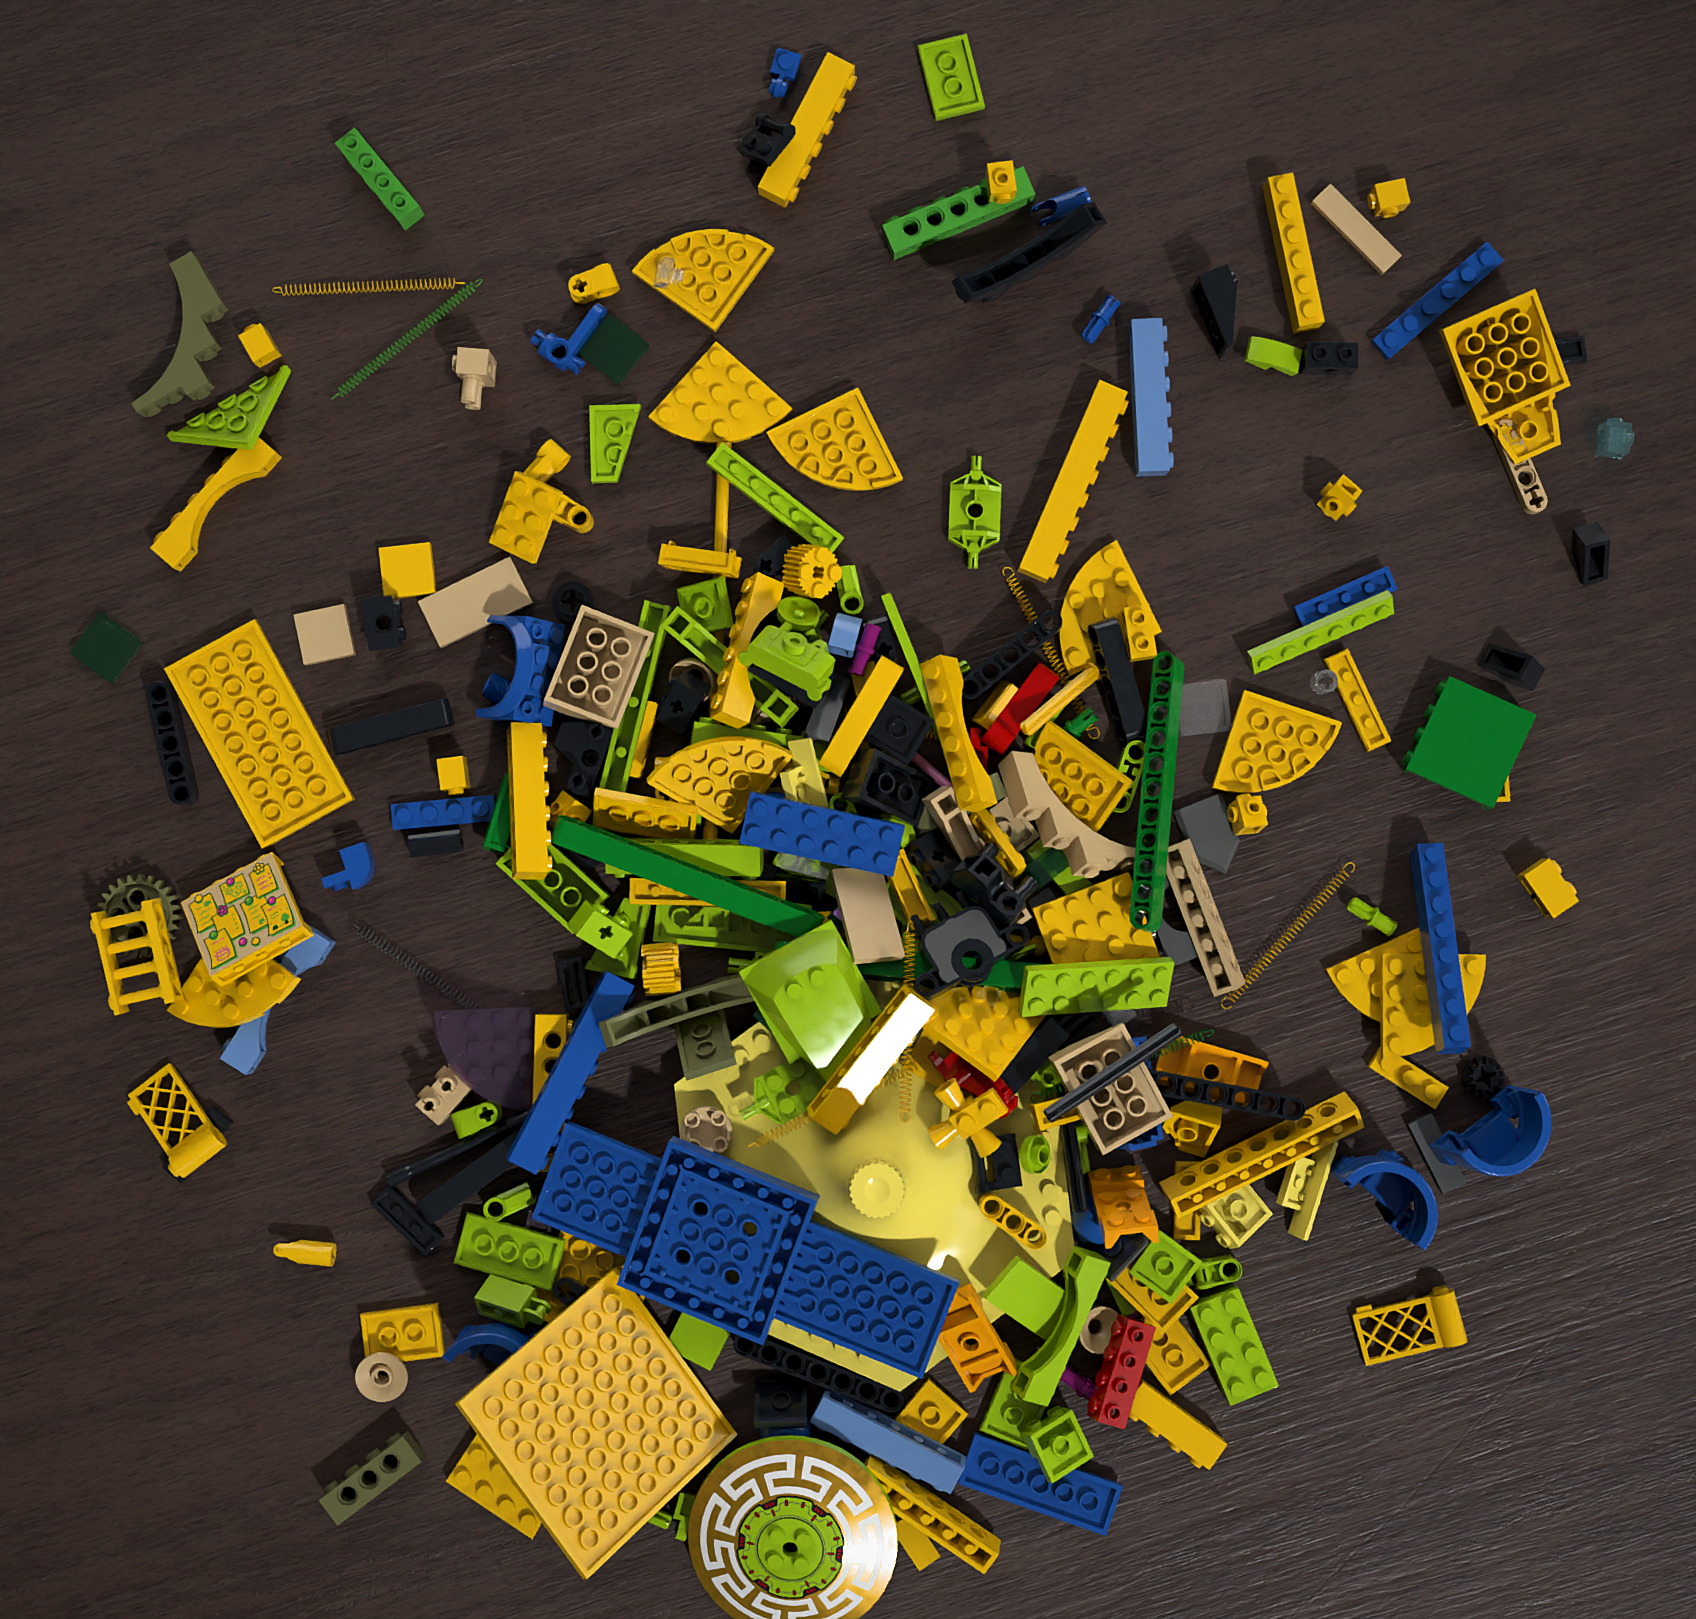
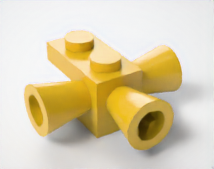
M952 1078L935 1090L934 1095L950 1108L949 1120L927 1128L930 1138L940 1150H943L958 1134H960L963 1140L971 1136L980 1158L990 1155L1001 1145L1002 1142L985 1127L1008 1112L1007 1106L994 1088L989 1089L977 1098L972 1094L964 1098L956 1078Z

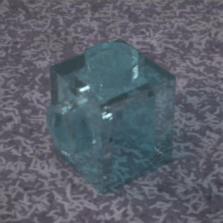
M1609 418L1600 424L1597 431L1595 456L1621 459L1628 455L1630 447L1634 442L1632 423L1623 422L1621 418Z

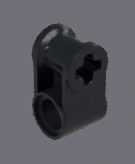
M785 535L778 538L765 552L757 557L754 563V574L760 572L774 578L785 569L783 567L786 564L784 562V554H787V550H791L792 546L795 547ZM761 564L763 566L770 565L769 573L766 570L760 571Z
M886 613L862 620L863 630L866 623L874 624L881 628L874 646V659L876 662L883 655L878 653L881 652V647L884 646L886 650H890L889 656L886 658L894 661L896 645Z

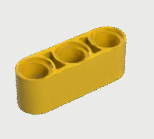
M993 1191L985 1192L980 1196L978 1206L985 1218L1030 1249L1038 1250L1045 1246L1047 1234L1040 1223ZM988 1200H996L998 1206L995 1210L987 1211L984 1209V1205ZM1010 1215L1019 1216V1221L1014 1226L1006 1224V1219ZM1032 1230H1039L1041 1232L1039 1239L1036 1241L1027 1239L1029 1232Z

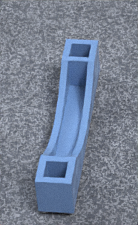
M310 926L314 936L283 952L277 962L297 976L311 967L322 964L336 941ZM271 1008L264 1012L265 1015L235 1027L237 1032L234 1037L228 1038L222 1046L221 1051H223V1054L220 1057L221 1060L245 1075L252 1074L267 1052L265 1039L266 1024Z

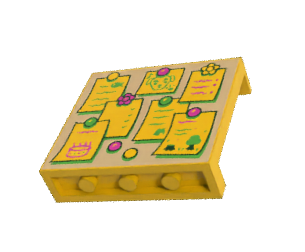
M273 852L260 856L251 864L238 868L233 874L215 881L211 886L200 892L193 893L189 898L181 902L208 974L212 980L221 986L228 984L314 936L311 927L303 921L281 866L284 863Z

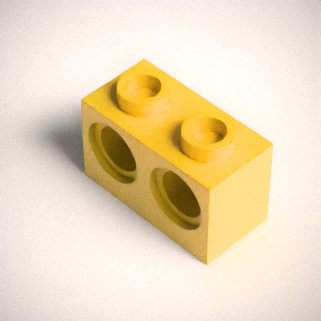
M1145 604L1123 608L1120 611V618L1130 662L1153 659L1157 656L1150 605Z

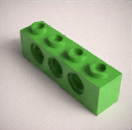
M355 127L335 143L341 154L405 231L424 216L417 202Z

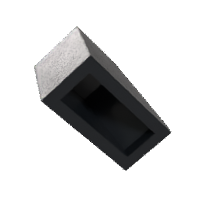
M1598 522L1572 528L1571 549L1581 584L1586 586L1608 580L1609 536Z
M1489 643L1478 664L1480 668L1502 680L1530 691H1534L1545 671V668L1533 656Z

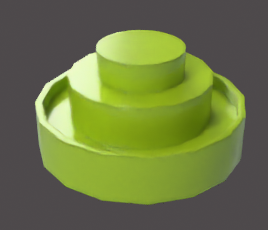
M1029 1135L1021 1144L1018 1156L1025 1172L1029 1174H1042L1047 1169L1051 1154L1049 1143L1045 1137Z

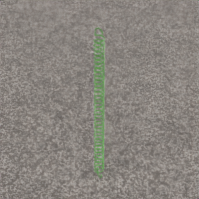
M478 279L477 281L481 280V282H480L477 286H475V287H478V286L482 283L483 280H482V279ZM466 285L467 290L465 288H462V291L464 292L465 290L469 295H471L468 287L473 292H475L474 288H471L468 285ZM458 290V293L461 298V294L464 297L468 298L465 292L463 294L461 291ZM451 297L452 302L450 300H447L448 304L450 302L454 307H456V304L452 299L453 297ZM456 297V299H454V300H455L458 304H460L458 298ZM443 302V305L446 310V306L449 309L453 310L450 304L448 306L446 303ZM441 309V311H439V312H440L443 316H445L443 310ZM428 315L430 321L432 322V325H434V323L431 320V318L435 322H438L435 316L433 318L431 315ZM418 326L419 330H418L416 327H413L415 333L417 334V335H416L417 337H419V335H418V333L416 332V330H417L420 334H423L419 326ZM404 338V342L401 339H398L400 344L402 342L405 346H408ZM394 342L395 345L397 344L400 348L404 349L402 344L400 346L397 342ZM387 348L389 354L383 351L385 356L387 354L390 358H393L389 348ZM379 354L380 357L382 356L385 360L389 361L387 356L385 358L382 354ZM375 357L378 363L379 361L382 362L378 357ZM372 360L374 366H373V365H371V366H372L375 370H378L377 367H376V365H375L376 362H375L374 360ZM364 366V368L366 369L367 373L363 369H360L363 375L365 373L366 375L370 376L368 370L371 373H374L372 368L370 370L366 366ZM357 372V375L359 376V378H357V379H358L360 382H363L362 379H361V377H360V376H362V375H361L359 372ZM349 378V380L351 381L352 385L348 381H345L348 387L350 385L351 387L355 388L353 382L356 385H359L357 380L355 382L351 378ZM338 387V389L341 394H336L334 397L331 398V400L334 399L337 395L344 397L343 393L341 392L343 390L340 387Z

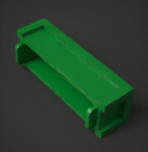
M508 772L503 777L481 847L483 850L502 855V852L504 853L505 850L508 851L510 846L506 845L510 834Z

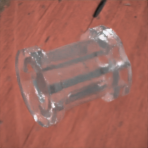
M1322 670L1315 673L1310 679V687L1318 695L1327 694L1338 685L1337 675L1331 670ZM1322 678L1328 680L1329 685L1324 686V684L1319 683V680Z

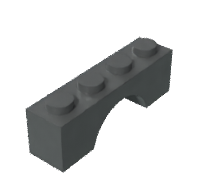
M1153 863L1148 866L1147 873L1152 871ZM1134 870L1130 871L1132 882ZM1167 874L1165 879V889L1170 885V881L1168 879ZM1150 888L1145 893V899L1151 894ZM1162 917L1160 928L1151 933L1153 939L1157 940L1160 947L1157 949L1160 957H1171L1174 960V966L1199 957L1190 933L1173 929Z

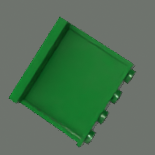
M1449 676L1445 682L1440 681L1434 695L1438 696L1434 705L1429 704L1423 716L1427 721L1423 728L1418 727L1412 741L1416 742L1413 751L1408 750L1404 756L1402 764L1406 766L1403 772H1410L1479 803V807L1489 811L1495 806L1536 718V714Z

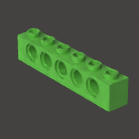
M1024 166L1018 169L1014 167L1017 192L1015 199H1011L1008 203L997 204L996 201L989 202L987 181L984 178L975 187H963L957 190L955 195L951 197H939L933 200L932 204L927 207L917 206L903 217L893 216L887 219L885 224L882 225V234L893 260L1032 203L1035 198V192ZM982 197L986 199L987 204L979 206L974 202V199ZM960 207L964 213L957 216L951 212V209ZM937 217L941 222L938 225H931L927 219ZM912 226L917 230V233L908 235L904 232V229Z

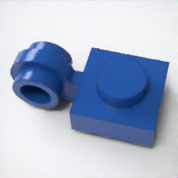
M777 47L770 70V75L778 77V79H772L769 93L773 94L774 98L785 97L788 82L784 80L795 82L802 59L801 54Z

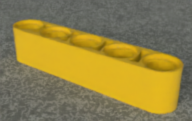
M883 655L880 657L819 760L818 764L839 777L842 776L904 670L903 667Z

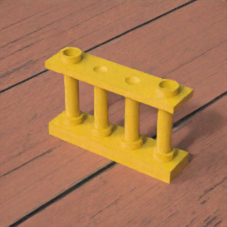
M160 898L141 902L142 907L140 911L107 918L106 911L91 913L90 926L92 932L96 934L110 994L108 1003L114 1011V1015L129 1012L128 1004L161 997L164 999V1003L168 1004L184 999ZM138 921L146 923L148 930L146 936L113 943L110 928ZM146 946L152 948L154 958L151 962L119 969L116 953ZM154 971L158 973L160 981L158 987L125 994L123 978Z

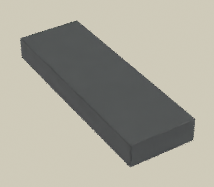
M837 674L833 675L831 688L817 707L813 709L803 738L810 737L812 741L828 746L848 693L851 679Z
M1429 1112L1406 1123L1440 1192L1446 1194L1466 1184L1467 1182L1458 1165L1450 1166L1440 1163L1429 1147L1431 1143L1442 1136L1432 1113Z

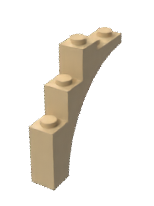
M1011 751L998 764L1014 818L1026 819L1028 821L1035 820L1043 847L1065 850L1072 876L1093 878L1099 874L1100 870H1122V872L1134 870L1136 848L1111 841L1078 820L1050 789L1038 768L1033 753Z

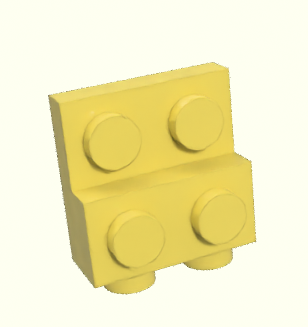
M1250 1184L1198 1209L1201 1212L1200 1220L1206 1226H1212L1217 1232L1216 1240L1220 1245L1225 1248L1229 1247V1249L1240 1247L1273 1215Z

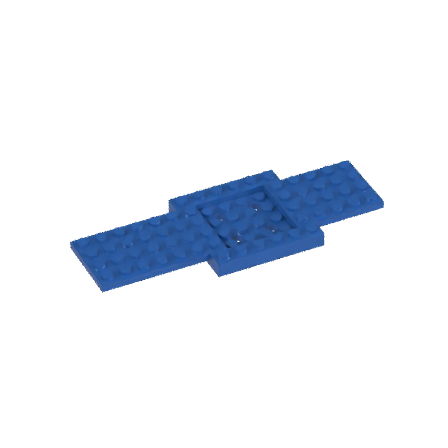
M567 1121L532 1216L534 1220L626 1257L617 1285L761 1345L765 1343L774 1319H777L920 1379L924 1376L960 1282L957 1278L812 1220L820 1195L675 1136L669 1140L664 1156L661 1159ZM704 1202L708 1207V1212L706 1214L698 1213L695 1210V1203ZM753 1222L757 1226V1233H747L744 1230V1223ZM679 1250H686L690 1254V1261H681L677 1256V1252ZM735 1270L739 1274V1281H729L726 1277V1271Z

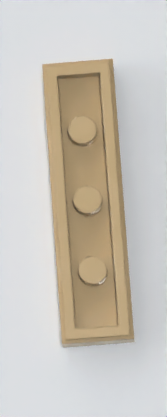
M1331 183L1311 202V205L1381 275L1402 256Z

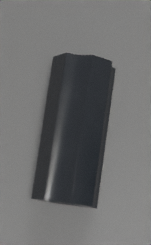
M461 829L408 836V850L411 858L463 852L464 843Z

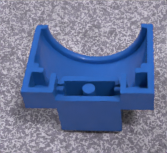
M1507 1085L1489 1099L1494 1109L1460 1135L1457 1132L1448 1130L1431 1143L1429 1147L1440 1163L1450 1166L1459 1165L1481 1174L1497 1177L1521 1173L1531 1167L1541 1157L1550 1139L1552 1117L1549 1104L1543 1092ZM1510 1117L1511 1119L1519 1117L1518 1129L1511 1123Z
M1381 1149L1376 1155L1355 1158L1353 1155L1348 1158L1341 1154L1332 1164L1330 1172L1350 1189H1353L1359 1183L1392 1213L1386 1223L1405 1240L1425 1251L1434 1237L1438 1222L1436 1199L1425 1179L1412 1167L1401 1164L1404 1161L1403 1158L1393 1150L1388 1152ZM1414 1201V1211L1411 1208L1406 1211L1405 1208Z
M501 1321L479 1326H469L467 1324L442 1358L451 1363L459 1353L464 1355L468 1351L471 1353L470 1358L474 1360L478 1353L481 1352L484 1357L499 1366L540 1330L536 1328L531 1330L527 1326L523 1329Z

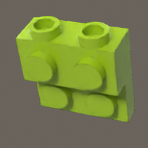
M1061 1406L1048 1410V1417L1042 1421L1036 1419L1026 1425L1027 1430L1021 1433L1031 1456L1037 1458L1049 1483L1056 1482L1094 1457L1073 1410L1061 1408Z

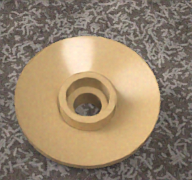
M378 1352L368 1355L359 1363L355 1373V1381L359 1391L368 1399L377 1402H387L396 1399L403 1393L408 1382V1372L406 1366L398 1357L390 1353ZM379 1371H385L388 1375L383 1376Z

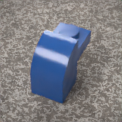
M362 842L339 850L346 870L321 878L324 888H333V891L349 887L347 882H350L352 890L363 888L370 882L375 872V859L369 842Z

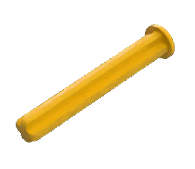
M1088 663V667L1023 721L1020 724L1023 734L1032 735L1093 682L1100 681L1097 666Z

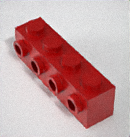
M1121 1314L1117 1315L1116 1320L1111 1326L1109 1344L1103 1352L1104 1360L1101 1370L1096 1375V1386L1093 1396L1088 1401L1087 1415L1097 1422L1125 1429L1156 1327L1145 1321Z

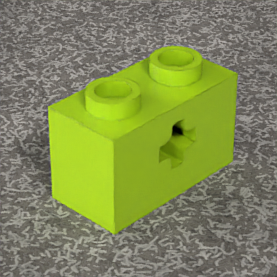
M585 900L567 924L577 937L610 957L615 958L633 934L626 927L628 922L618 914H615L614 917L608 914L609 910L602 904L596 902L593 905Z

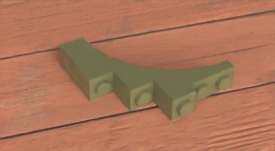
M192 251L169 264L180 290L183 322L177 349L166 371L148 392L132 402L136 412L144 418L155 416L161 411L162 407L169 403L179 402L183 399L184 394L192 400H201L209 396L210 391L216 388L201 361L213 359L217 352L222 350L208 322L220 320L229 309L201 261Z
M738 973L717 978L704 985L681 989V993L642 1001L626 1008V1011L599 1022L605 1046L608 1048L658 1028L715 1010L752 1002L754 999L741 975Z

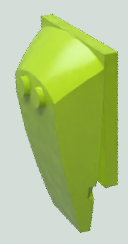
M831 919L738 971L788 1062L791 1064L802 1058L810 1064L825 1083L872 1025L871 1018L882 1012L857 965L852 963L851 954Z

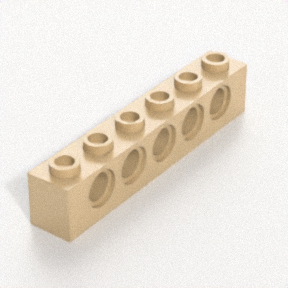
M1189 838L1168 846L1166 874L1212 993L1215 997L1239 989L1246 982L1191 840Z

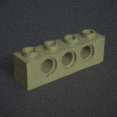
M406 1431L403 1435H400L399 1432L394 1434L386 1441L387 1447L381 1451L376 1448L365 1457L366 1463L360 1467L355 1464L344 1473L345 1479L339 1483L334 1480L323 1489L325 1494L319 1499V1502L337 1526L424 1460L427 1455L409 1431ZM387 1455L396 1456L398 1464L391 1465L387 1461ZM366 1471H373L377 1475V1480H369L366 1476ZM345 1487H352L356 1492V1496H348L345 1492Z

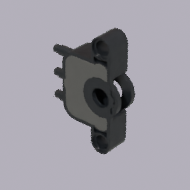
M958 890L955 895L963 909L960 912L949 917L940 902L933 904L940 923L929 929L925 927L917 914L910 917L916 932L921 938L918 951L929 970L917 978L913 991L930 1001L955 988L958 983L966 987L981 985L987 980L994 965L1020 952L1025 947L1029 939L1028 929L1022 924L1015 923L999 931L988 912L979 906H973L967 895L962 890ZM1010 934H1019L1022 937V942H1013L1010 939ZM973 956L979 961L980 967L976 970H970L963 965L962 958ZM921 983H928L932 986L933 991L924 993L920 990L919 985Z

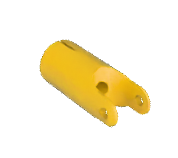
M299 1240L289 1244L278 1243L274 1246L273 1252L276 1256L287 1257L298 1264L332 1267L336 1258V1243Z

